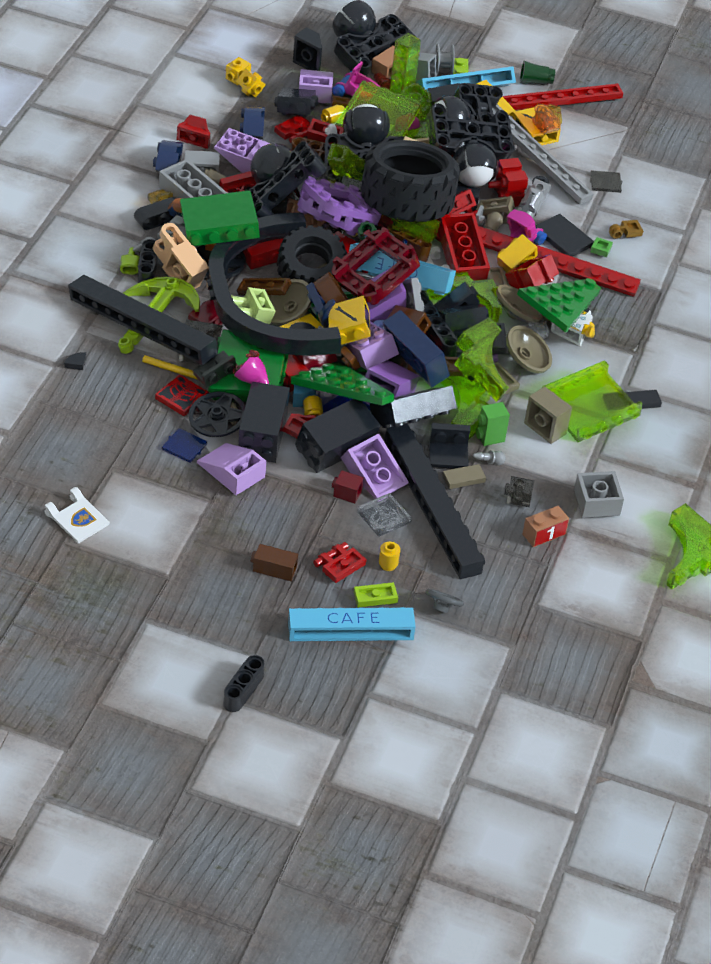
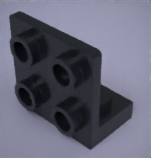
M431 424L429 450L432 467L462 468L469 466L468 441L470 425Z

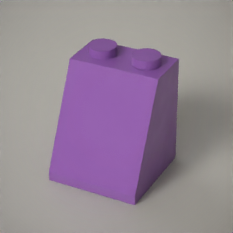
M386 270V271H384L383 273L377 275L376 277L372 278L371 280L375 282L377 279H379V278H380L385 272H387L388 270ZM403 283L380 300L378 304L371 305L367 303L370 322L386 320L396 305L406 307V290Z
M390 360L368 368L365 376L392 392L394 397L414 393L420 378L419 375ZM363 401L366 407L370 409L369 402Z

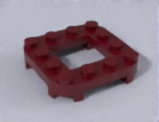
M384 227L381 230L372 232L370 230L363 233L365 239L342 259L337 256L334 258V265L331 271L341 287L356 297L364 296L366 303L371 305L378 304L380 300L390 294L420 267L414 247L411 244L407 246L392 236L388 229ZM377 251H381L397 263L375 282L371 279L366 280L354 272Z

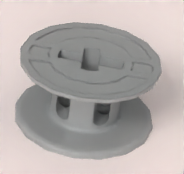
M437 43L435 50L437 75L439 68H449V74L453 75L454 44L451 45L450 52H440V46Z

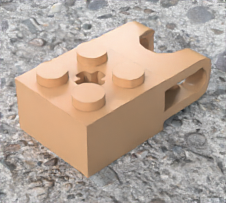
M164 224L159 234L161 239L156 240L153 246L155 254L163 263V270L169 277L183 279L191 284L194 289L200 287L209 269L207 262L201 258L196 248L191 245L175 224ZM166 230L172 231L173 237H170Z

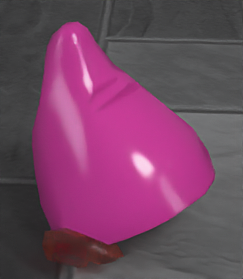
M249 350V354H246L247 361L242 365H236L235 369H233L234 376L250 384L252 382L269 384L266 368L258 357L260 356L259 352Z

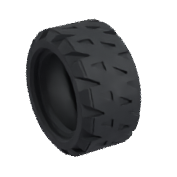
M411 140L384 142L371 148L366 155L361 196L371 208L376 209L382 215L396 220L427 222L439 219L449 214L454 207L460 175L459 164L444 150L427 143Z

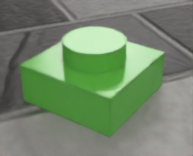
M596 237L591 247V253L607 257L613 242Z

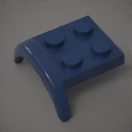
M311 282L306 286L309 292L307 296L314 303L315 307L313 309L318 315L323 328H329V312L335 305V300L331 299L325 303L315 285Z

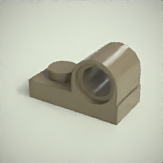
M512 196L480 200L476 210H479L480 205L484 206L483 216H487L491 212H498L503 216V224H507V215L515 209Z

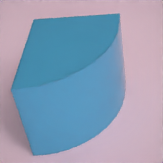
M294 385L293 407H303L304 399L308 396H316V390Z

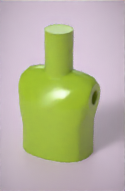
M133 247L129 248L127 255L121 256L120 271L124 274L134 275L138 273L140 256L135 255L136 252L133 251Z

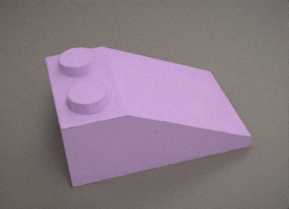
M379 434L350 448L341 457L350 473L364 477L363 487L377 501L409 484Z

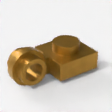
M638 220L622 221L621 225L613 224L609 228L610 236L615 239L620 238L623 233L628 238L642 236L644 232Z

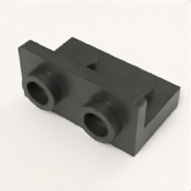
M223 350L205 364L195 368L193 374L208 388L238 368L235 357L233 355L228 356Z

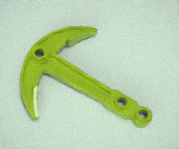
M157 277L142 281L123 292L127 296H150V292H157L148 306L160 312H163L176 296L183 298L185 303L192 307L195 312H199L200 309L199 295L194 287L183 279L175 277ZM128 329L124 337L119 339L118 347L120 352L123 354L132 352L134 345H137L144 336Z

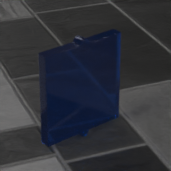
M178 428L172 436L168 437V441L162 446V450L191 463L197 455L201 454L208 441Z

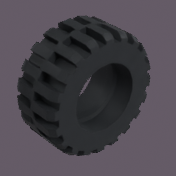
M308 225L307 228L303 226L298 227L297 231L292 230L289 232L280 245L277 271L281 278L301 279L308 284L311 282L314 284V281L326 273L330 272L332 274L334 258L337 256L342 259L347 254V251L345 250L344 243L340 242V238L336 234L333 235L332 231L328 229L326 231L323 227L318 226V228H315L313 225ZM304 253L317 254L327 262V265L321 268H309L301 264L296 257Z

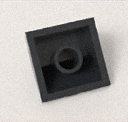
M306 27L294 36L293 63L307 70L320 71L322 57L320 35Z

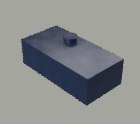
M401 310L383 321L384 329L393 335L399 355L431 388L450 376L444 353Z

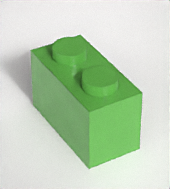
M503 402L481 406L476 436L484 446L505 442L510 414Z

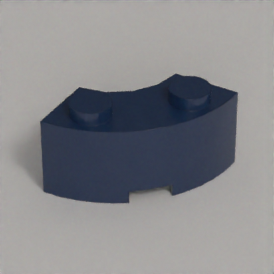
M245 106V108L241 109V118H244V123L240 122L241 133L263 139L265 107Z
M167 140L158 142V155L153 159L155 170L159 172L179 163L182 158L184 143Z

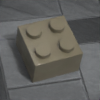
M544 386L529 396L524 424L552 444L567 434L572 407Z

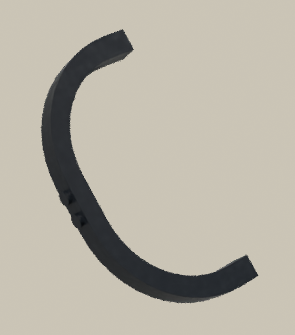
M284 213L257 218L260 238L215 244L209 257V279H206L207 290H209V299L213 301L220 321L229 331L251 345L282 354L313 356L341 353V336L338 327L290 329L261 322L242 311L233 301L228 289L225 270L231 260L251 246L270 240L283 239L292 230L297 231L298 227L303 226L306 228V220L303 213Z

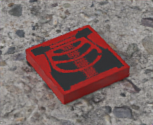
M178 375L155 394V399L182 416H186L192 404L201 396L209 394V392L182 375Z

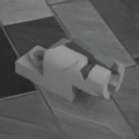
M535 178L517 210L526 212L533 218L534 215L538 214L551 185Z

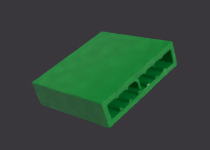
M250 190L180 199L186 239L193 246L260 238L258 219Z
M227 329L222 330L221 337H218L219 349L217 352L219 354L224 350L228 356L233 355L238 369L220 379L216 384L209 386L208 392H227L237 396L243 402H247L251 384L239 380L234 374L254 353L261 359L266 368L269 384L283 386L289 354L259 348L245 342Z

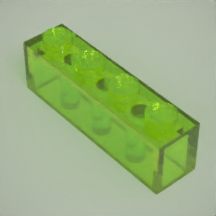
M410 33L395 40L389 94L401 102L415 92L421 40Z

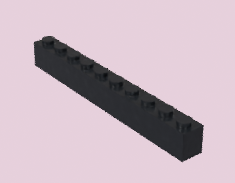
M82 275L68 285L72 301L200 365L205 364L218 354L215 338L93 278Z
M408 423L399 427L386 428L385 443L407 478L413 495L459 579L482 574L483 565H485L484 555L480 554L477 549L476 541L471 538L467 525L463 524L459 511H456L452 498L448 497L444 484H441L437 471L433 470L429 457H426L421 443H418L415 432L410 429Z

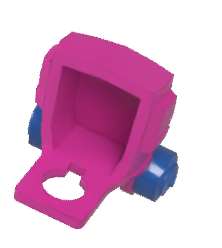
M361 61L340 82L334 85L332 93L334 96L339 97L349 94L356 100L369 102L376 95L380 86L371 78L360 73L363 65Z
M513 209L507 215L511 237L518 238L523 234L533 243L538 245L544 243L547 234L543 232L542 228H536L534 219L528 213Z

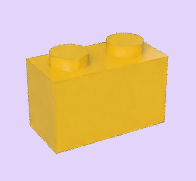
M522 234L518 238H514L506 249H502L498 253L497 263L507 273L519 267L525 261L537 257V246Z

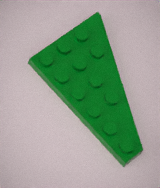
M340 362L323 364L322 367H313L310 371H301L298 375L291 376V384L378 405H385L394 401V394Z

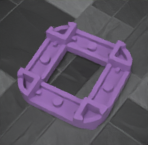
M311 176L302 185L300 195L303 190L307 192L319 204L317 212L321 215H330L337 222L340 221L341 216L366 220L374 225L379 223L382 214L365 203L359 188L354 185L347 187L340 182H335L334 184L325 179L316 180ZM331 196H336L341 202L333 199Z
M304 190L297 203L299 206L297 210L299 212L309 213L316 220L329 222L330 226L334 228L340 227L352 236L358 233L361 223L366 222V220L341 216L340 221L337 222L330 215L319 214L317 212L319 204ZM331 196L333 199L341 202L336 196Z

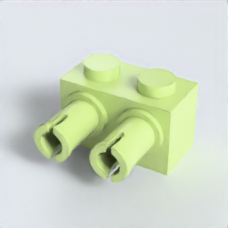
M248 287L244 297L231 295L235 304L246 314L261 322L271 323L276 311L265 289Z

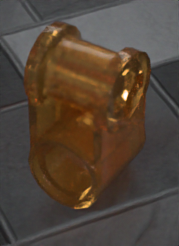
M544 104L536 105L534 108L535 116L532 118V122L540 132L545 135L560 130V120L549 107Z

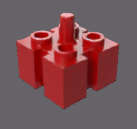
M519 158L501 159L498 161L496 180L488 182V188H494L498 193V198L512 196L515 207H518L525 196L524 192L527 190L528 177L525 171H522Z
M549 254L540 258L529 259L519 265V267L507 272L505 276L510 286L519 289L550 283L554 280L553 277L559 274L552 255Z

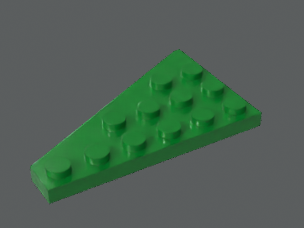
M587 278L584 280L519 288L517 295L561 330L568 332L569 328L574 325L580 315L589 307L592 300L594 301L595 297L598 296L601 287L593 279Z

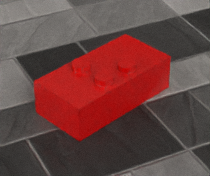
M475 213L450 214L440 218L437 229L445 259L450 269L456 271L453 284L487 281L490 265Z

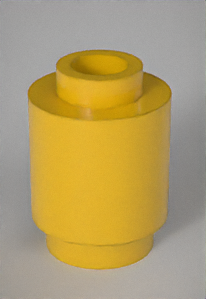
M334 105L323 109L321 119L331 124L340 122L344 119L346 109L342 105Z
M308 396L304 399V416L315 415L317 417L323 414L320 397Z
M389 541L383 543L380 547L379 564L383 570L392 571L399 564L400 546L395 542Z

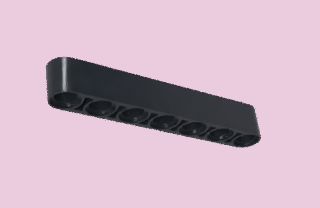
M421 290V300L424 303L423 312L426 313L431 322L425 335L444 353L445 357H457L459 343L457 338L425 291Z

